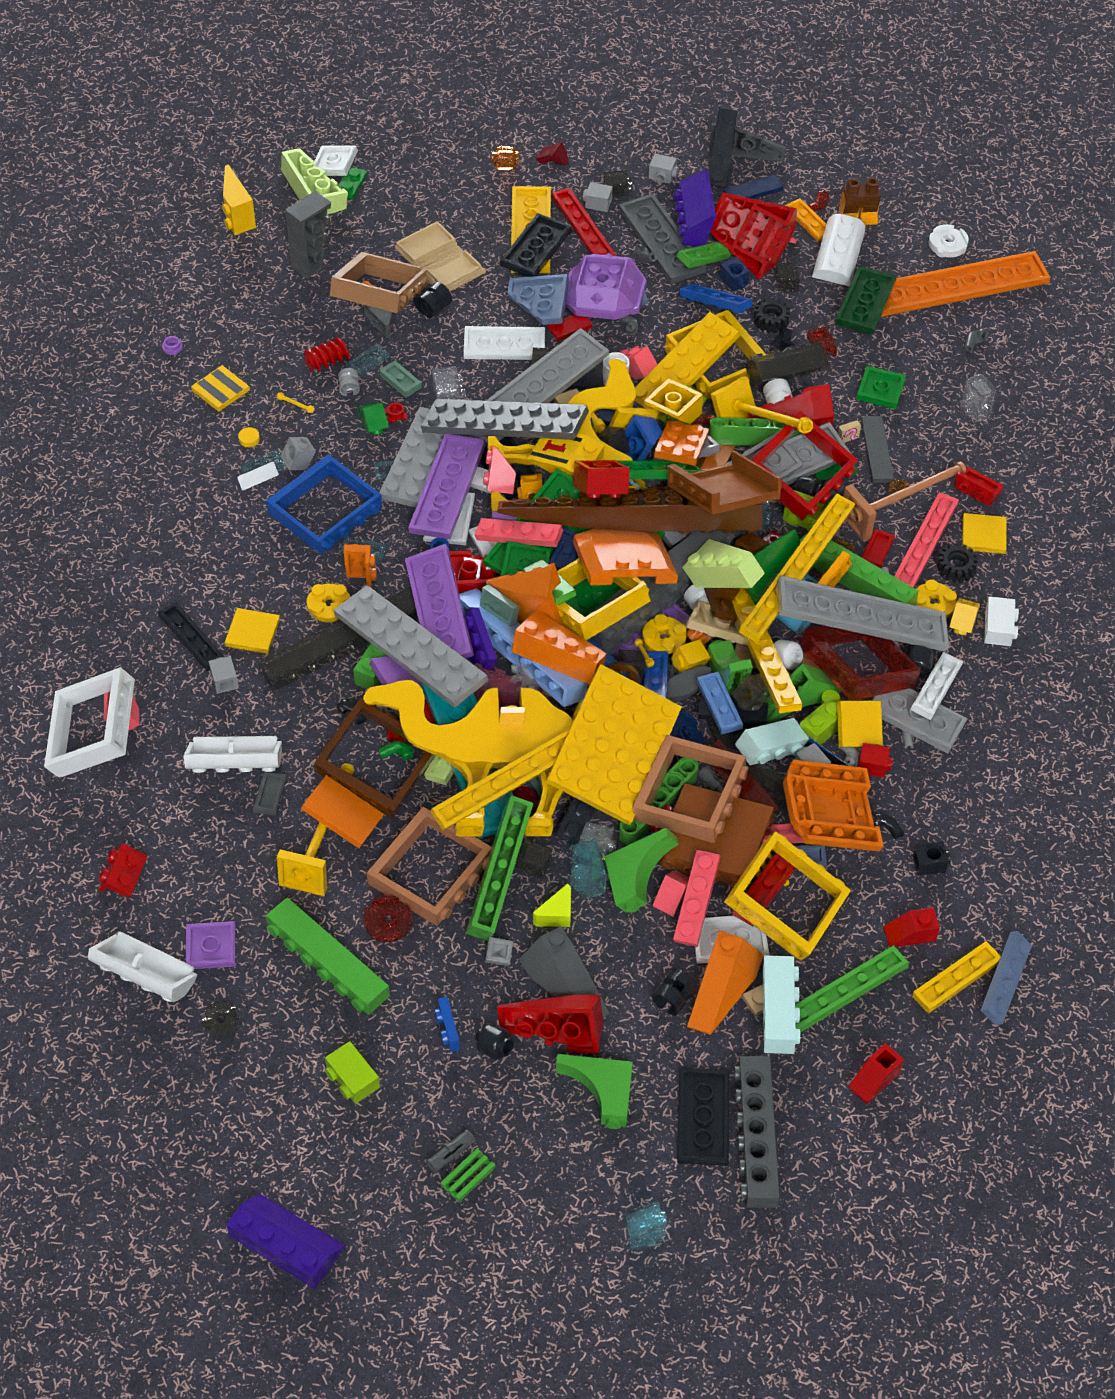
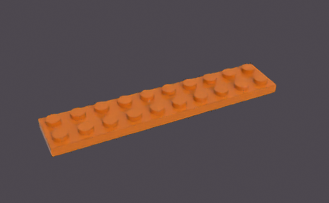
M1036 251L900 277L896 280L881 317L1047 284L1050 282L1051 277Z

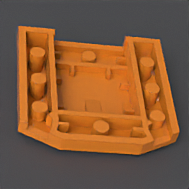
M591 529L574 535L573 544L590 585H612L613 577L652 576L654 577L655 584L677 583L678 574L658 533Z
M793 760L784 778L783 786L790 823L805 844L880 852L884 845L880 827H874L867 795L871 788L867 768Z

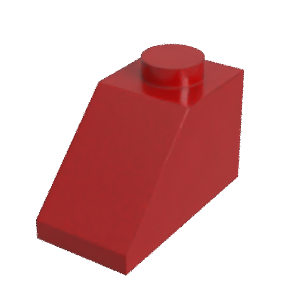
M934 907L908 911L883 926L890 948L893 945L894 947L935 942L940 927Z

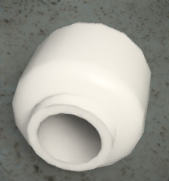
M782 639L774 643L787 670L796 669L803 660L801 646L797 642Z

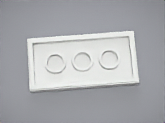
M465 326L464 359L540 360L545 356V327Z

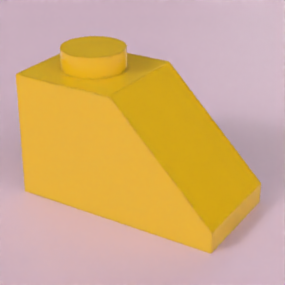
M962 598L958 599L950 623V628H954L953 632L961 635L972 632L980 603Z

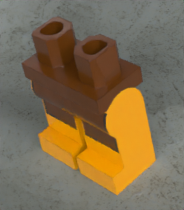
M875 177L868 178L866 183L860 184L857 179H849L847 185H843L838 214L858 218L864 225L878 224V207L881 194L877 179Z

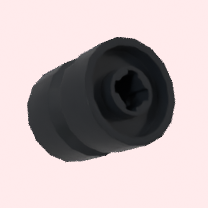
M435 282L425 292L420 293L415 298L414 303L417 310L430 319L452 302V295L444 284Z
M672 969L664 979V984L659 985L652 994L653 1002L660 1009H663L667 1002L672 1005L667 1011L672 1016L679 1014L686 1001L697 990V984L694 979L680 969Z

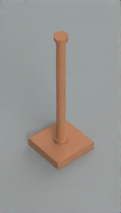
M960 461L954 467L871 504L865 500L852 484L848 485L844 489L843 497L855 503V506L845 521L861 540L866 542L872 536L876 510L948 479L959 471L965 473L966 467Z

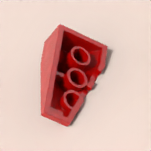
M829 384L803 389V393L792 398L791 395H788L780 403L775 405L769 403L760 407L790 417H795L801 411L818 426L828 422L833 426L834 412ZM747 413V418L767 419Z
M449 551L459 594L476 588L482 592V587L487 585L486 581L488 579L501 576L483 564V560L487 556L486 554L484 557L472 555L470 551Z
M570 995L497 1006L499 1025L508 1029L513 1034L525 1038H530L532 1034L545 1038L544 1044L550 1046L553 1045L554 1041L568 1045L566 1051L572 1053L598 1054L600 1051L603 1023L600 995Z

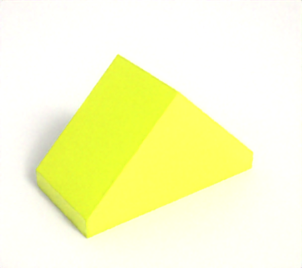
M566 884L533 912V924L535 926L570 927L571 886Z

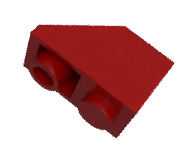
M886 1043L883 1044L868 1058L848 1088L864 1103L868 1104L901 1073L904 1059Z

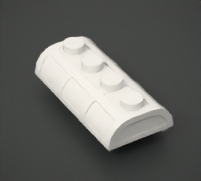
M834 214L829 217L813 271V278L850 287L865 233V225L860 219L844 214Z
M277 736L194 737V742L189 743L184 753L185 768L192 769L196 773L205 772L206 769H215L216 772H228L229 768H239L240 772H250L253 768H262V771L271 772L280 767L282 741H277Z
M121 931L118 932V935L115 934L89 948L88 959L99 965L102 970L114 972L120 975L121 979L132 981L140 985L143 990L154 992L169 1002H175L184 997L197 977L193 966Z

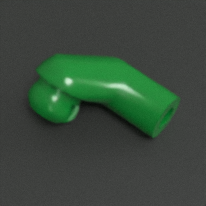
M398 740L379 748L383 759L394 753L401 755L405 761L411 760L414 756L413 748L409 744Z

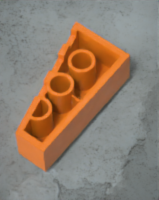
M535 610L515 630L512 647L513 653L590 685L598 666L605 664L607 654L538 610Z

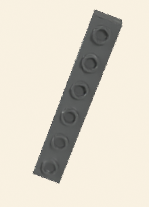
M740 1056L739 1065L734 1066V1081H739V1089H735V1102L740 1104L741 1112H737L736 1116L737 1127H742V1135H738V1151H743V1159H739V1174L744 1175L745 1183H741L740 1186L741 1199H746V1208H777L779 1185L770 1056ZM748 1083H756L758 1086L751 1087ZM754 1105L759 1107L760 1109L752 1110L749 1108V1106ZM758 1129L761 1131V1133L754 1134L750 1130ZM758 1152L762 1154L763 1157L756 1158L752 1156V1153ZM760 1176L764 1179V1181L757 1182L753 1179V1177Z

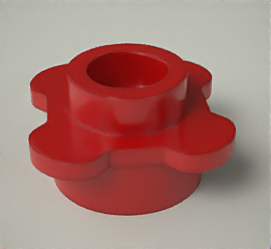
M391 403L384 410L385 414L388 415L390 423H395L397 420H406L408 417L407 413L404 412V406L400 403Z

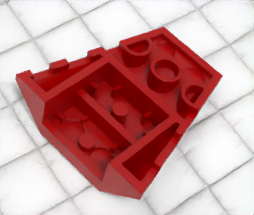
M723 192L715 207L716 219L710 233L760 280L778 263L794 233L797 208Z

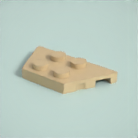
M699 600L685 625L686 628L706 633L710 637L716 636L730 640L731 643L736 642L747 646L743 635L739 633L740 628L736 620L732 623L731 621L714 617L710 604Z

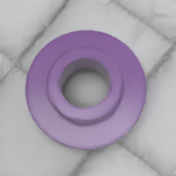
M169 336L165 338L162 348L166 354L175 355L182 351L183 344L178 337Z

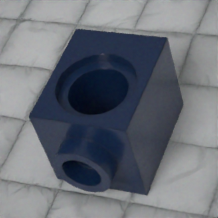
M735 257L720 264L719 277L732 291L743 289L749 284L750 270Z

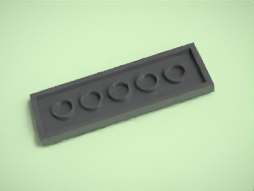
M654 194L619 204L620 213L643 246L647 247L649 252L656 253L657 260L655 263L670 284L706 273L705 265L688 268L677 257L679 251L692 248V246L682 244L681 236L678 235L679 228Z

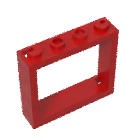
M800 411L794 418L800 419L807 416ZM814 422L813 429L809 433L802 434L842 468L809 503L781 480L780 499L777 500L802 521L809 514L813 516L820 507L818 505L820 503L825 504L832 496L830 492L832 490L836 492L843 485L845 477L847 479L851 477L856 471L854 466L858 461L856 457ZM786 425L752 461L773 473L763 464L798 430L797 427Z

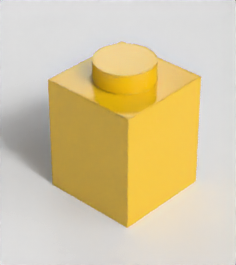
M699 639L678 646L671 660L674 667L681 673L690 668L705 666L711 657Z

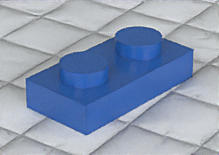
M448 997L439 998L438 1009H434L437 1024L442 1023L444 1030L440 1031L443 1045H448L450 1052L460 1050L459 1037Z

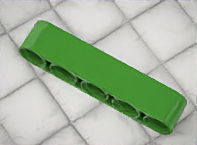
M715 417L710 420L709 436L719 445L756 446L775 433H779L787 424L770 419ZM796 430L795 433L789 439L796 437L802 433Z
M686 757L680 759L665 774L651 806L663 809L665 804L672 807L678 801L684 784L693 785L696 782L699 766L697 760ZM634 819L630 825L620 821L619 839L623 844L630 845L640 840L650 830V825L634 821Z

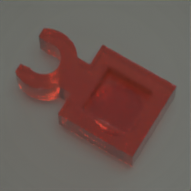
M826 326L807 332V339L815 351L822 350L821 355L824 359H827L828 352L837 356L838 349L834 345V338Z

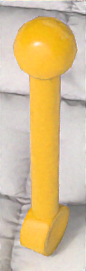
M282 392L277 394L278 400L292 403L305 409L308 413L315 411L314 406L301 404L286 397Z
M639 638L636 639L634 644L642 652L646 666H653L655 662L652 658H649L643 647V641Z

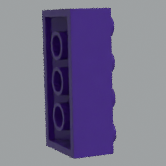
M704 169L680 181L678 189H675L673 193V200L676 203L675 212H677L676 222L679 224L678 235L681 236V242L684 245L695 247L706 245L716 219L708 170Z
M260 1193L243 1202L226 1224L231 1238L313 1289H316L345 1248V1245Z

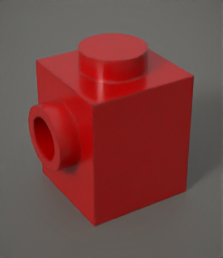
M863 743L858 767L867 768L868 775L885 778L886 771H891L893 758L889 757L890 748L879 744Z

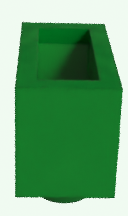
M371 403L355 408L365 432L377 435L384 433L383 429L389 427L383 403Z

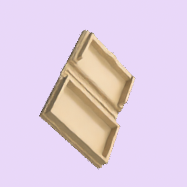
M438 221L396 242L395 249L410 264L427 268V280L431 284L441 282L449 291L486 273L481 264L466 250L463 251L457 245L456 239Z

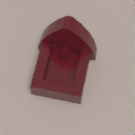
M562 142L543 147L536 157L538 163L541 164L554 161L559 165L569 164L568 155Z

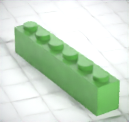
M809 531L800 539V542L804 540ZM832 540L813 565L815 569L825 574L842 551H845L850 555L852 565L838 583L857 593L915 606L917 604V589Z
M512 795L506 802L465 934L488 941L489 937L493 936L533 807L532 802Z
M288 897L266 915L269 933L275 938L279 936L283 939V943L289 951L299 953L300 959L306 966L310 967L312 965L316 968L317 974L323 981L327 982L329 980L333 983L334 989L340 996L344 997L346 995L350 998L351 1004L357 1011L361 1012L363 1010L370 1015L390 997L388 984Z

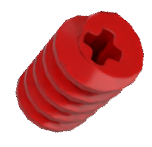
M338 337L334 338L333 341H327L326 344H319V347L313 346L311 350L305 349L304 351L306 365L312 374L313 368L318 372L321 371L320 365L328 369V362L332 366H336L335 359L339 363H343V356L347 361L350 360V354L345 342Z

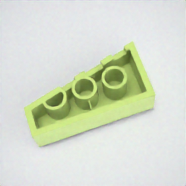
M300 148L282 152L281 171L299 200L317 191L331 202V209H327V214L347 209L348 192L344 188L340 189L334 179L330 180L326 176V172L322 168L316 167L314 165L315 162Z
M708 539L696 553L692 554L688 558V562L682 567L696 588H752L765 574L751 552Z

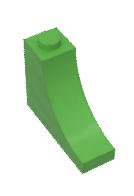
M730 640L712 642L707 649L711 657L709 664L712 673L719 672L731 698L744 696L753 668L751 660L741 661Z
M801 664L789 676L802 702V707L821 703L822 694L826 690L831 689L838 693L843 690L833 673L806 664ZM771 695L762 702L768 703L767 724L778 722L791 713H779Z
M667 828L604 856L615 905L625 913L636 912L640 907L647 905V885L652 870L668 851L679 845L677 836Z
M557 1054L556 1073L567 1075L580 1081L592 1092L600 1108L601 1124L606 1125L610 1129L626 1127L633 1062Z

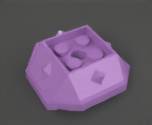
M610 253L606 255H585L578 265L569 271L565 308L574 315L616 320L640 312L647 281L631 258L612 256Z

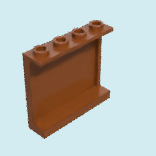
M732 451V464L688 473L676 464L668 466V486L711 515L780 499L781 478L737 451Z
M685 783L673 812L710 822L722 793ZM734 798L731 815L729 817L726 816L724 831L718 834L715 843L671 831L677 836L679 845L668 851L658 863L666 869L674 868L690 875L697 850L720 854L721 859L715 882H723L734 888L760 849L768 827L773 825L774 807L741 798Z

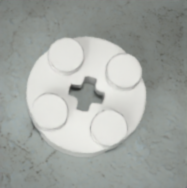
M940 225L934 228L930 234L929 247L939 257H957L966 252L969 238L967 233L961 228L959 231L954 229V225Z

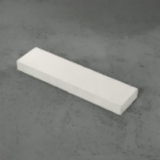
M943 652L910 710L931 720L960 670L963 661Z

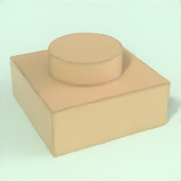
M762 984L742 995L743 1000L755 1017L763 1013Z

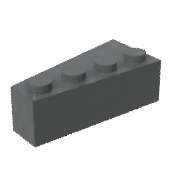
M317 191L312 192L285 210L291 267L306 279L322 270L325 252L322 246L327 238V234L324 231L325 225L329 223L327 209H331V202Z

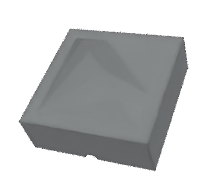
M489 937L485 962L509 966L513 941Z

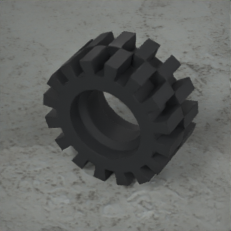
M767 298L763 302L759 301L754 309L753 319L756 327H761V331L766 329V333H770V331L777 333V330L782 332L783 328H787L790 320V307L786 306V302L780 303L781 299L774 301V298H770V301ZM772 313L778 315L779 317L770 318L767 317L766 314Z
M956 543L955 547L949 544L948 548L945 546L940 551L937 570L940 571L942 577L946 575L945 580L948 581L951 578L953 583H956V580H959V583H963L964 579L967 582L970 580V577L973 578L978 558H976V552L972 553L973 549L971 547L967 550V545L963 544L962 547H959V543ZM960 560L965 563V566L957 567L952 565L950 561Z

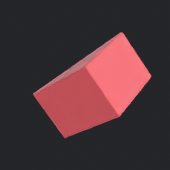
M677 870L665 875L653 907L674 917L683 903L689 876Z

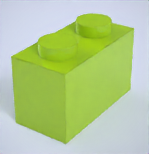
M350 1041L325 1057V1073L332 1082L336 1080L340 1084L339 1090L346 1100L351 1098L356 1104L380 1088L378 1075Z

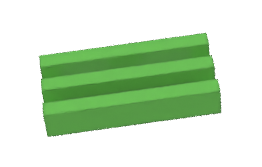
M477 1148L441 1182V1186L460 1202L496 1168V1165L492 1161L490 1162L486 1155H482L481 1151ZM478 1158L479 1160L450 1187L449 1184ZM485 1164L486 1167L457 1193L456 1190Z

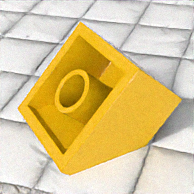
M668 378L644 400V404L680 421L691 424L702 414L703 394Z

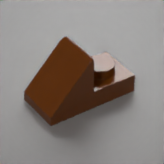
M704 588L714 617L733 623L737 618V614L732 601L739 593L740 588Z

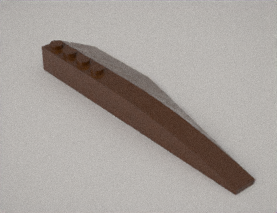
M666 485V489L660 490L656 486H649L644 491L629 488L628 494H621V497L618 498L608 497V494H600V498H590L585 493H579V498H570L568 494L560 495V498L556 500H551L548 497H538L534 502H530L529 499L499 501L497 508L498 513L589 529L678 531L684 534L692 531L712 533L713 531L722 530L725 533H733L736 530H744L745 532L753 533L757 530H762V503L711 515L668 485Z

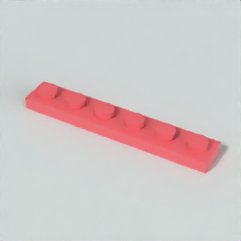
M940 492L938 493L894 577L915 588L958 505L959 499Z

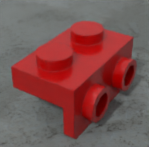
M970 467L966 468L965 473L959 471L954 482V488L989 507L1002 493L1004 485Z
M124 843L117 849L113 848L106 859L109 862L107 869L104 868L98 878V881L101 882L98 890L103 892L108 888L124 897H130L147 859V855Z

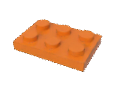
M668 421L655 449L654 458L696 466L707 440L709 429L703 428L700 425L683 424L680 421Z

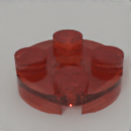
M381 896L373 900L372 905L364 911V926L372 939L381 942H394L409 933L412 926V912L406 902L404 904L402 901H399L398 897ZM386 915H390V918L392 919L394 918V920H392L389 923L382 921L385 919Z

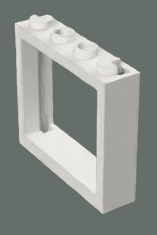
M120 667L55 691L44 764L46 769L57 777H63L126 754L135 682L131 675ZM110 692L104 740L66 753L73 705Z

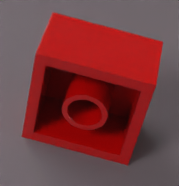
M616 460L574 461L573 486L580 490V493H585L590 498H600V494H608V497L618 498L621 497V494H628L630 468Z

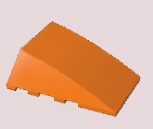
M555 563L548 564L547 567H536L531 571H520L515 575L510 576L508 574L486 581L487 585L492 586L520 606L517 619L519 624H522L535 610H538L564 626L552 593L561 583Z

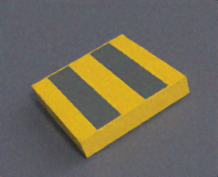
M223 365L191 386L194 393L218 412L250 391L249 386Z

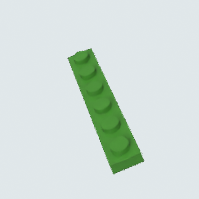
M893 945L795 1004V1008H800V1021L795 1023L796 1029H800V1033L907 969L909 962Z

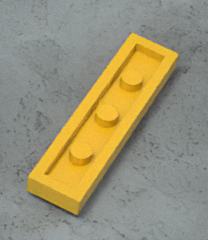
M985 941L916 989L912 997L929 1014L995 968L1001 956Z

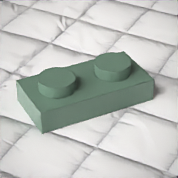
M396 360L379 370L380 376L405 398L422 388L421 382Z
M486 585L482 587L479 606L509 627L516 625L520 606L492 586Z

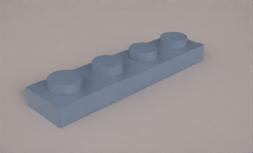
M1019 931L1010 932L980 1010L992 1023L1001 1025L1004 1022L1032 947Z

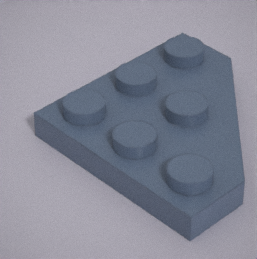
M568 274L510 278L508 296L543 325L561 324L564 318L569 283Z

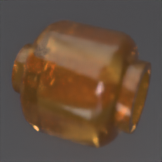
M498 145L496 151H492L491 162L495 163V167L498 170L512 171L515 169V166L519 165V151H516L514 146Z

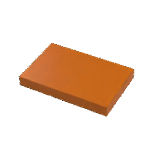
M327 775L301 807V810L359 849L384 815L381 811Z

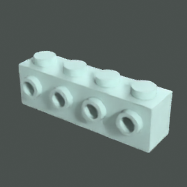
M764 956V1053L794 1054L795 1044H800V1029L795 1027V1023L800 1021V1008H795V1002H799V987H795L794 981L799 979V967L794 966L793 956Z

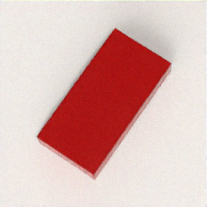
M576 315L564 318L561 324L548 325L549 332L557 342L570 337L580 328L584 331L592 328V323L587 317Z
M875 529L861 558L881 568L895 539V535Z

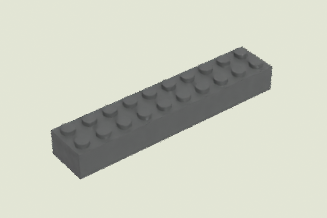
M722 530L713 531L712 533L694 531L668 552L678 574L677 583L655 584L653 576L637 577L640 580H644L649 588L650 602L592 638L606 652L613 655L622 643L626 644L630 641L633 634L643 631L648 621L654 619L656 615L662 614V610L673 607L677 600L684 596L686 590L693 583L682 567L688 562V558L696 553L708 539L734 547L736 540L749 534V532L744 530H736L733 533H725ZM623 588L620 589L617 593L611 596L608 600H606L603 604H601L591 613L595 612L596 610L615 600L627 591H625Z

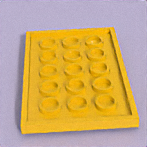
M600 664L547 777L546 783L630 825L635 816L633 812L635 801L666 735H670L682 706Z

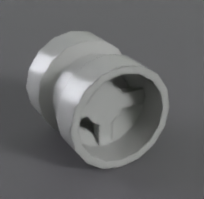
M353 368L342 369L338 374L341 395L347 396V391L351 390L353 395H357L360 391L357 370Z

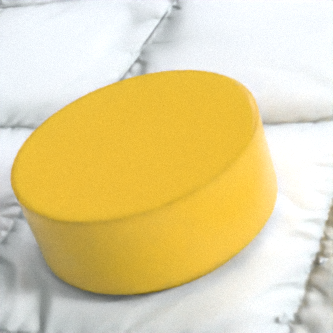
M244 428L238 434L239 442L244 447H253L260 441L259 432L255 428Z

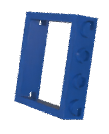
M328 454L268 498L266 504L267 512L321 554L325 550L332 549L335 542L339 539L346 538L356 526H362L369 516L379 513L382 508V497L378 491ZM329 475H332L366 502L318 537L284 509Z

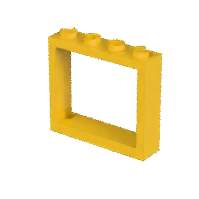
M729 310L718 313L716 316L740 332L741 336L735 343L753 365L711 383L702 375L695 384L698 392L704 394L707 399L711 398V393L722 387L724 388L743 376L747 377L750 382L770 373V358ZM699 322L667 334L666 353L668 354Z
M579 558L557 571L572 587L587 578ZM613 577V582L627 592L590 615L584 617L565 602L557 605L563 625L581 638L588 640L649 603V588L644 580H640L637 577Z
M775 831L764 841L724 903L795 958L802 961L811 954L851 890L845 886L843 881L832 876L822 865L814 862L803 850L796 848L785 836ZM771 850H774L835 898L808 941L744 892Z

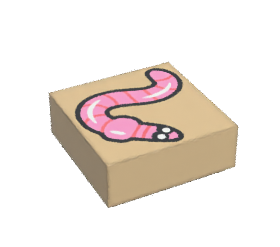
M858 420L839 426L838 435L844 443L859 438L861 425Z

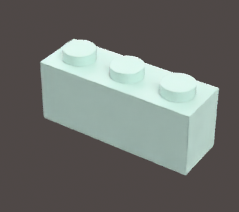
M795 718L746 729L735 745L741 754L746 756V761L749 765H754L758 763L764 764L773 759L780 760L789 755L796 756L797 751L803 748L809 738Z

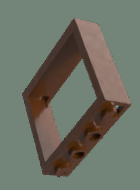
M359 699L315 761L314 772L323 778L326 775L393 819L436 755L424 751L425 754L393 800L327 761L360 713L408 741L402 731L400 722L397 721L395 716L387 712L384 713L378 710L376 705H368L362 699Z

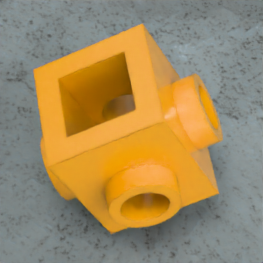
M542 474L521 476V487L517 488L518 499H529V501L533 499L543 486Z

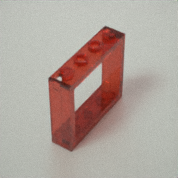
M830 626L805 629L800 645L808 657L850 701L914 688L921 671L892 640ZM862 640L893 672L862 679L831 646Z

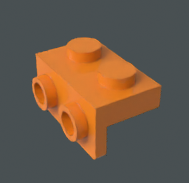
M344 544L346 577L366 578L367 585L372 587V581H376L377 572L376 568H372L375 567V554H371V545Z

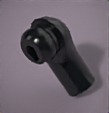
M348 698L341 699V702L337 704V710L340 713L342 712V714H345L347 711L351 712L356 703ZM360 713L355 722L359 725L366 723L367 719Z
M877 812L872 817L874 827L884 825L894 839L904 836L903 830L893 817L882 812Z

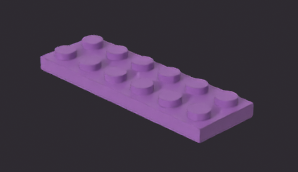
M444 434L408 527L409 533L451 540L486 446L484 439Z
M443 544L405 558L420 625L465 659L474 656L447 545Z

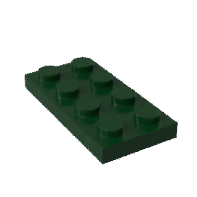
M859 266L837 314L835 324L874 335L895 286L897 276Z

